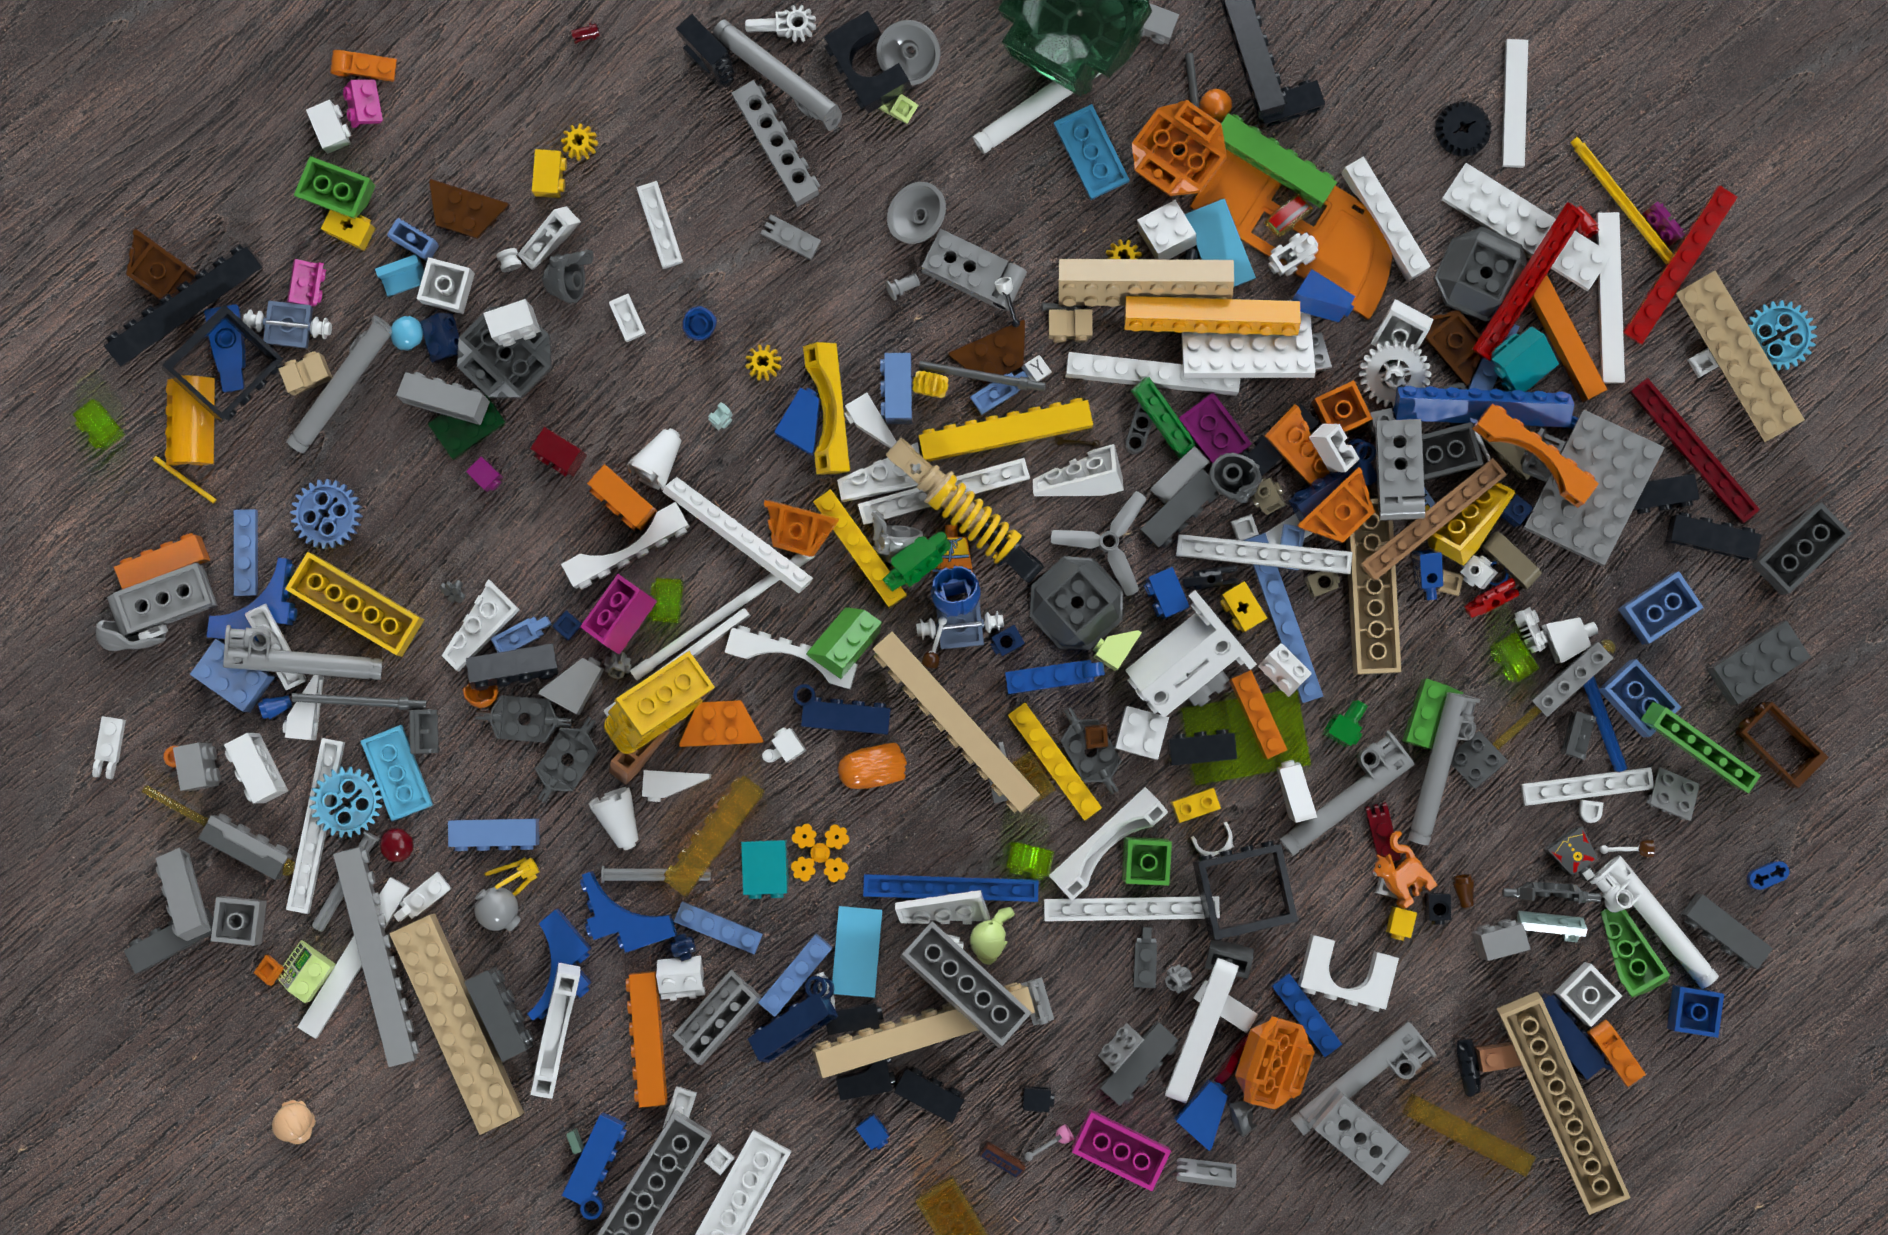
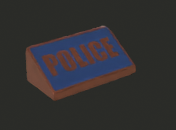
M990 1142L986 1143L980 1154L982 1158L1015 1178H1018L1026 1168L1024 1162Z

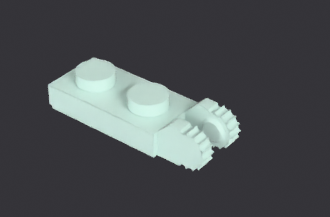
M720 402L718 409L714 413H710L708 420L719 431L721 428L725 429L731 423L733 414L724 403Z

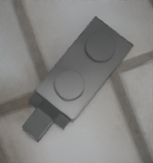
M1142 926L1141 938H1136L1133 987L1156 988L1157 944L1156 938H1151L1152 927Z

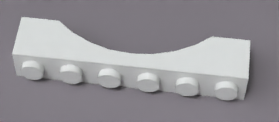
M1364 156L1346 166L1341 173L1351 191L1359 198L1374 218L1390 247L1396 265L1406 281L1409 282L1426 272L1431 266Z
M674 502L656 512L653 522L647 531L626 549L603 556L579 554L561 565L572 586L576 589L578 587L584 589L592 584L591 580L597 577L602 579L610 575V570L617 566L619 569L630 564V559L636 556L641 558L649 553L648 549L654 546L657 548L664 546L668 543L667 539L675 535L678 538L687 533L686 529L690 525L679 505Z
M738 625L737 629L732 627L725 653L744 659H750L766 653L795 655L814 665L830 684L851 690L858 664L855 663L844 677L839 679L806 655L812 646L800 643V647L791 645L792 640L780 637L779 641L770 639L771 634L759 631L757 635L750 633V628Z
M1145 787L1057 867L1049 877L1073 901L1088 887L1097 863L1115 843L1133 832L1153 827L1168 811Z
M558 963L530 1095L553 1098L566 1031L580 978L579 966Z

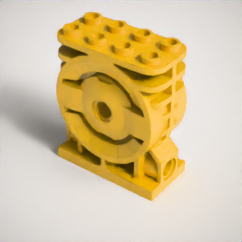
M688 651L614 700L616 704L608 711L609 715L604 722V729L620 752L631 754L685 719L702 703L701 697L713 690L715 686L691 652Z

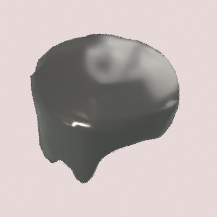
M1242 1100L1229 1104L1231 1122L1241 1137L1246 1136L1251 1130L1257 1128V1125L1252 1123L1253 1106L1250 1103Z

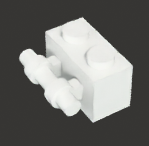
M783 727L773 734L775 738L771 740L776 749L765 750L762 757L764 761L769 763L783 757L785 762L789 763L807 750L793 729Z
M692 956L691 959L681 961V958L657 960L656 978L661 999L675 1001L677 998L690 997V999H695L697 996L705 995L701 956Z

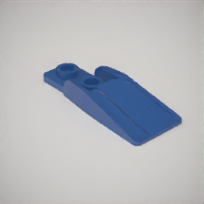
M238 305L227 306L241 319ZM221 307L205 309L206 322ZM224 320L209 334V340L217 370L220 372L222 391L229 393L245 389L242 369L246 365L244 336L228 321Z

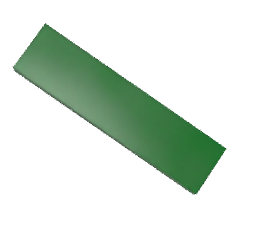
M1145 377L1131 390L1178 458H1183L1197 445L1150 377Z

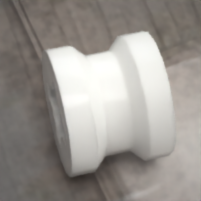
M516 248L506 249L496 254L497 259L501 262L500 268L502 272H510L522 266L521 261L517 258L518 252Z

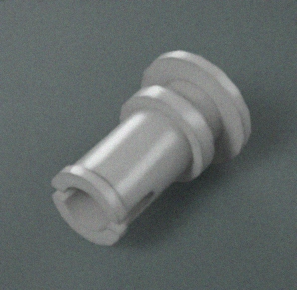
M915 273L900 280L895 279L893 283H890L888 280L885 282L887 292L893 301L897 300L896 295L899 294L901 296L903 292L920 286L919 279Z

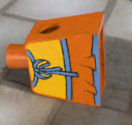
M945 525V534L947 535V540L951 543V548L942 556L943 562L931 570V574H938L944 568L952 570L954 566H962L972 571L967 537H958V525Z

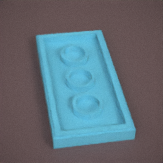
M1225 198L1184 214L1196 233V247L1202 260H1234V287L1256 279Z
M403 725L361 740L391 822L433 806L416 758L410 752V743Z
M839 906L832 979L835 988L834 994L875 998L882 922L881 909Z

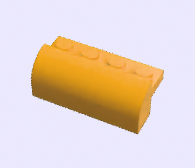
M181 375L214 405L215 378ZM168 379L166 386V465L191 464L202 466L214 464V416L173 379Z

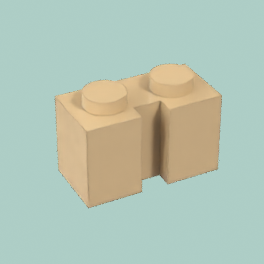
M1092 309L1075 311L1049 310L1048 339L1061 343L1066 342V339H1075V342H1087L1088 339L1092 338Z
M319 352L307 353L302 361L290 360L283 364L284 367L279 368L287 392L293 396L329 382L333 378L325 357Z

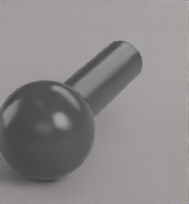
M1041 304V311L1049 312V310L1075 311L1082 309L1081 305Z

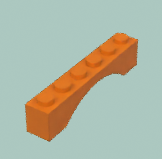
M1494 404L1489 406L1472 429L1489 442L1514 444L1536 455L1552 473L1560 495L1577 508L1582 506L1599 484L1595 481V477L1591 473L1583 472L1579 469L1577 463L1572 459L1565 458L1559 454L1560 451L1556 447L1543 442L1540 435L1527 430L1520 420L1512 419L1508 416L1504 408Z

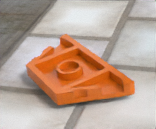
M1358 467L1297 526L1341 543L1348 539L1375 513L1361 468Z
M764 500V506L768 507L770 516L768 525L772 532V544L776 548L812 557L817 553L839 521V518L771 500Z
M741 700L702 702L695 708L679 743V747L764 743V740Z

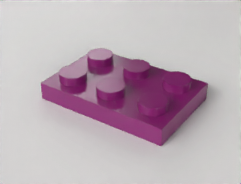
M1214 393L1179 417V420L1211 464L1220 455L1226 453L1240 454L1252 445Z

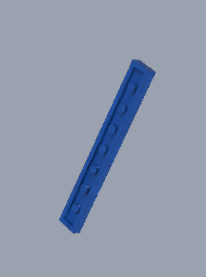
M864 874L863 896L928 898L981 890L984 900L1038 902L1039 880Z

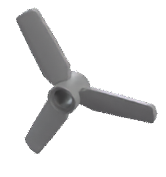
M1134 492L1111 522L1110 531L1104 532L1101 536L1091 531L1053 530L1051 533V543L1088 549L1099 546L1102 551L1108 552L1107 561L1125 595H1133L1139 591V587L1124 552L1117 546L1119 544V537L1126 533L1146 502V497L1142 493ZM1106 536L1112 537L1115 541L1114 546L1106 547L1103 544V538Z

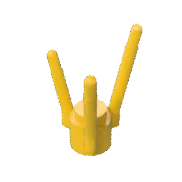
M524 857L519 861L487 871L485 876L519 866L517 868L518 872L495 885V889H499L519 876L523 879L527 878L513 892L514 896H516L531 881L537 878L536 874L540 871L531 857L529 859Z

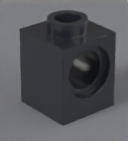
M1425 893V920L1432 921V925H1445V920H1452L1451 894ZM1437 903H1441L1443 906V911L1439 915H1436L1433 911L1434 905Z
M1024 1086L1023 1111L1049 1113L1050 1107H1054L1055 1094H1051V1089L1047 1087Z

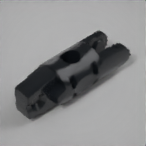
M1237 565L1193 571V576L1182 577L1183 586H1195V590L1239 584V579L1236 578L1222 580V573L1237 571ZM1213 575V580L1208 582V576Z
M1460 1039L1457 1041V1060L1465 1094L1468 1097H1473L1482 1090L1477 1053L1472 1039Z

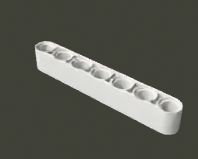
M1217 958L1172 1073L1165 1096L1186 1104L1237 974L1238 965Z

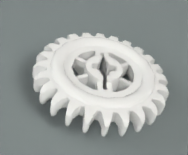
M1394 340L1393 345L1389 341H1385V347L1377 344V351L1370 349L1369 353L1371 356L1365 355L1364 360L1367 362L1360 364V367L1365 369L1359 372V376L1364 377L1361 379L1360 384H1367L1364 387V392L1371 390L1369 399L1377 396L1376 404L1384 400L1385 408L1389 402H1392L1394 408L1397 387L1414 386L1415 388H1426L1424 385H1430V380L1425 378L1431 377V372L1426 370L1430 368V364L1423 363L1427 360V356H1420L1421 349L1414 351V344L1406 347V341H1403L1401 345L1398 344L1397 340ZM1389 360H1398L1397 363H1387ZM1400 360L1404 361L1408 366L1404 367L1401 365ZM1384 365L1386 371L1379 373L1381 366ZM1411 375L1408 382L1404 380L1405 376Z

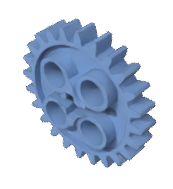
M326 479L324 485L321 480H317V486L309 483L310 490L302 488L303 496L296 494L300 501L299 503H292L297 509L290 511L291 514L296 515V518L292 519L291 522L298 524L294 531H302L299 538L304 539L307 537L306 544L310 545L314 541L313 547L318 548L321 544L322 549L327 550L328 544H330L331 548L336 549V542L344 546V538L351 541L352 539L349 534H357L354 526H361L356 519L363 517V515L357 513L362 506L355 505L359 498H351L354 491L348 490L346 492L347 485L343 484L339 488V481L335 480L332 485L331 480ZM323 494H326L328 500L325 504L321 505L319 499ZM340 506H345L346 508L343 516H338L337 514ZM324 511H328L330 514L329 518L325 517ZM314 512L316 519L314 522L309 523L307 517L310 513ZM333 524V532L327 535L325 531L326 526Z

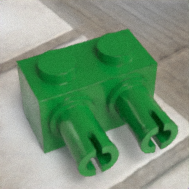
M1359 700L1353 701L1344 716L1341 714L1332 715L1322 734L1343 747L1356 745L1362 736V733H1360L1362 727L1359 726L1358 722L1368 706Z

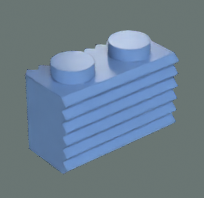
M400 218L396 219L387 234L392 241L425 261L428 260V257L432 258L439 247L433 238Z

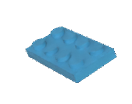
M1092 104L1053 123L1090 200L1129 182L1125 169Z

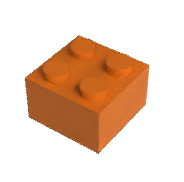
M1354 380L1315 398L1311 402L1321 424H1340L1345 434L1369 423L1373 419Z

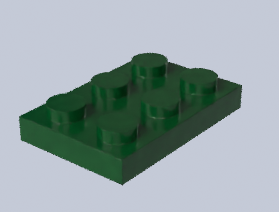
M485 393L484 396L490 403L481 425L443 414L428 423L453 460L506 424L502 415Z

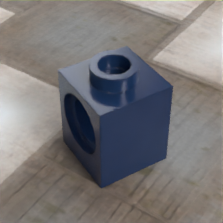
M1516 494L1500 516L1513 527H1516L1524 521L1533 510V507Z
M1015 625L991 638L993 642L990 643L996 655L1000 653L1001 657L1025 644ZM1004 636L1010 637L1012 639V646L1009 648L1002 647L1000 639Z

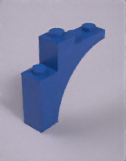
M278 558L270 583L262 594L248 606L230 614L209 616L207 637L225 640L227 625H231L232 629L245 630L246 627L252 628L245 613L263 604L267 605L277 624L293 626V621H296L297 608H295V604L287 602V598L291 597V593L285 590L290 577L294 574L292 560ZM254 636L255 640L259 642L257 636Z
M593 871L582 874L581 886L584 892L587 891L590 899L587 900V905L590 912L595 914L594 917L588 918V923L585 924L589 937H593V940L619 932L620 936H617L620 949L624 948L626 953L678 935L671 914L646 916L626 910L615 903L604 892Z
M559 908L555 909L539 923L549 944L551 971L544 994L528 1013L532 1020L537 1018L542 1020L547 1016L558 963L578 966L576 962L578 961L581 964L590 956L588 951L592 949ZM581 969L576 996L578 995L579 998L590 990L588 986L592 983Z

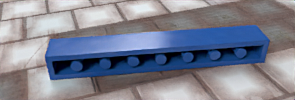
M1405 386L1397 387L1393 410L1396 420L1421 419V421L1477 423L1486 409L1494 404L1504 408L1507 412L1506 414L1512 419L1516 418L1527 426L1570 427L1575 404L1571 394L1565 392L1545 393L1543 391L1524 392L1521 390L1502 391L1499 389L1489 391L1477 388L1465 390L1454 387L1440 389L1432 386L1426 388Z

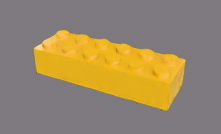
M310 552L306 553L285 590L391 653L403 657L425 620Z

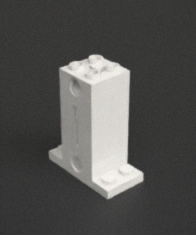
M1196 590L1189 595L1194 602L1191 604V607L1196 612L1125 670L1130 676L1128 682L1135 689L1138 696L1143 701L1148 702L1147 705L1154 713L1159 712L1164 718L1234 660H1237L1240 665L1245 663L1250 670L1257 665Z

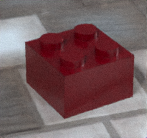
M546 427L542 429L530 448L535 452L533 455L535 458L547 466L549 463H552V468L565 477L568 474L574 477L587 457V454Z

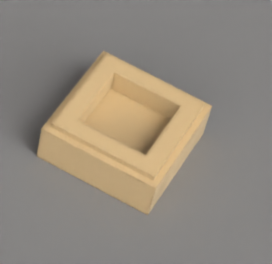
M1443 570V586L1437 587L1436 591L1459 596L1464 575Z

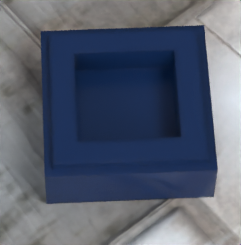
M566 610L552 627L570 641L581 628L582 623Z

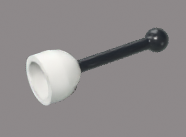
M1011 277L1000 278L995 281L996 289L1001 295L1006 297L1013 319L1012 326L1019 327L1020 321L1016 318L1009 295L1013 290Z

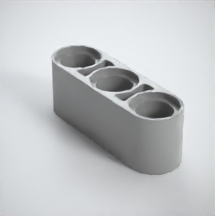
M1194 446L1150 490L1166 504L1210 461Z

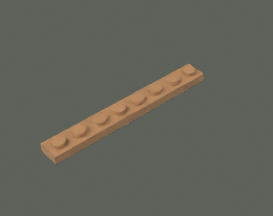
M1492 458L1425 512V519H1416L1361 563V567L1373 581L1377 580L1507 474Z

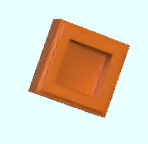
M265 955L253 973L267 985L272 986L284 967L270 955Z

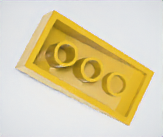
M1497 482L1427 539L1429 547L1442 552L1443 555L1464 566L1479 549L1514 496L1515 491Z

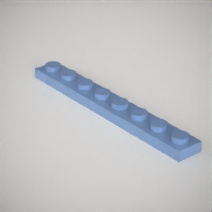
M1266 533L1244 540L1269 543ZM1252 564L1280 643L1312 673L1297 689L1301 702L1305 703L1323 697L1278 567Z

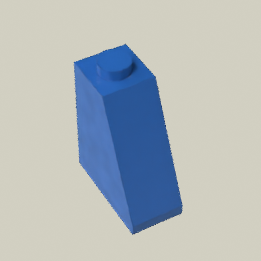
M1311 269L1291 301H1300V312L1339 322L1343 316L1348 317L1354 308L1351 303L1355 296Z
M800 387L774 433L813 456L816 446L820 399L817 397L818 393L807 387L804 390Z
M1210 1079L1205 1082L1174 1118L1177 1123L1209 1151L1213 1146L1227 1100V1095L1223 1092L1226 1088L1220 1083L1212 1082Z

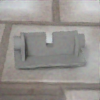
M1042 977L1021 983V985L1028 987L1035 1013L1030 1014L1033 1026L1046 1024L1048 1021L1054 1020Z

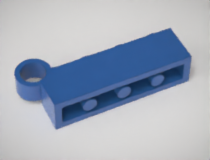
M1091 660L1005 672L1007 693L1009 695L1094 682V677L1105 675L1103 662L1092 663Z
M604 1112L599 1115L562 1194L563 1197L580 1204L581 1214L589 1220L598 1218L604 1210V1202L597 1196L599 1191L596 1190L599 1181L603 1183L608 1173V1170L605 1169L608 1161L613 1162L618 1152L615 1149L618 1141L622 1142L627 1133V1130L624 1129L626 1122ZM588 1201L596 1202L599 1206L598 1213H588L586 1203Z

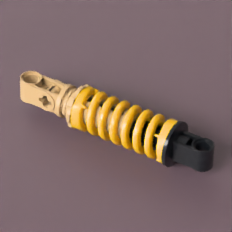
M902 438L886 453L891 462L900 467L918 483L916 488L923 490L927 494L924 500L926 504L928 503L935 510H939L941 507L944 508L942 516L947 518L951 515L953 518L950 523L953 526L960 523L962 525L959 528L960 533H965L968 530L970 532L968 536L969 541H973L979 536L981 539L976 544L978 549H981L986 543L989 545L985 555L991 556L995 552L993 555L995 566L999 567L1006 562L1028 583L1044 568V565L1035 556L1021 546L1025 536L1014 529L1008 531L1009 524L1006 521L999 524L1000 515L994 514L990 516L992 508L990 506L982 508L983 500L981 498L973 501L975 493L973 491L964 493L966 490L964 483L955 485L957 477L952 471L947 474L942 473L938 465L932 466ZM919 463L921 465L920 470L914 471L912 469L913 466Z

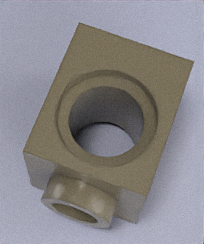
M1320 571L1304 578L1311 598L1339 588L1338 583H1340L1337 573ZM1319 577L1327 578V588L1319 586Z

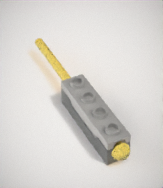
M1611 640L1601 641L1602 646L1599 642L1595 641L1530 699L1535 706L1492 745L1499 750L1538 714L1542 712L1548 717L1613 659L1608 652L1611 654L1615 652V644Z
M148 785L143 788L142 793L204 826L198 839L274 880L281 879L283 875L289 876L294 873L295 863L291 860L293 855L288 853L289 849L279 844L276 846L270 844L269 838L261 834L256 836L250 833L251 829L245 825L239 824L237 826L231 823L232 819L220 813L219 816L211 815L208 819Z

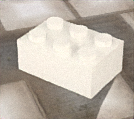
M246 733L224 744L226 748L225 755L229 762H233L236 768L234 773L237 779L243 782L246 788L244 793L250 802L252 801L253 804L267 803L288 792L260 733Z

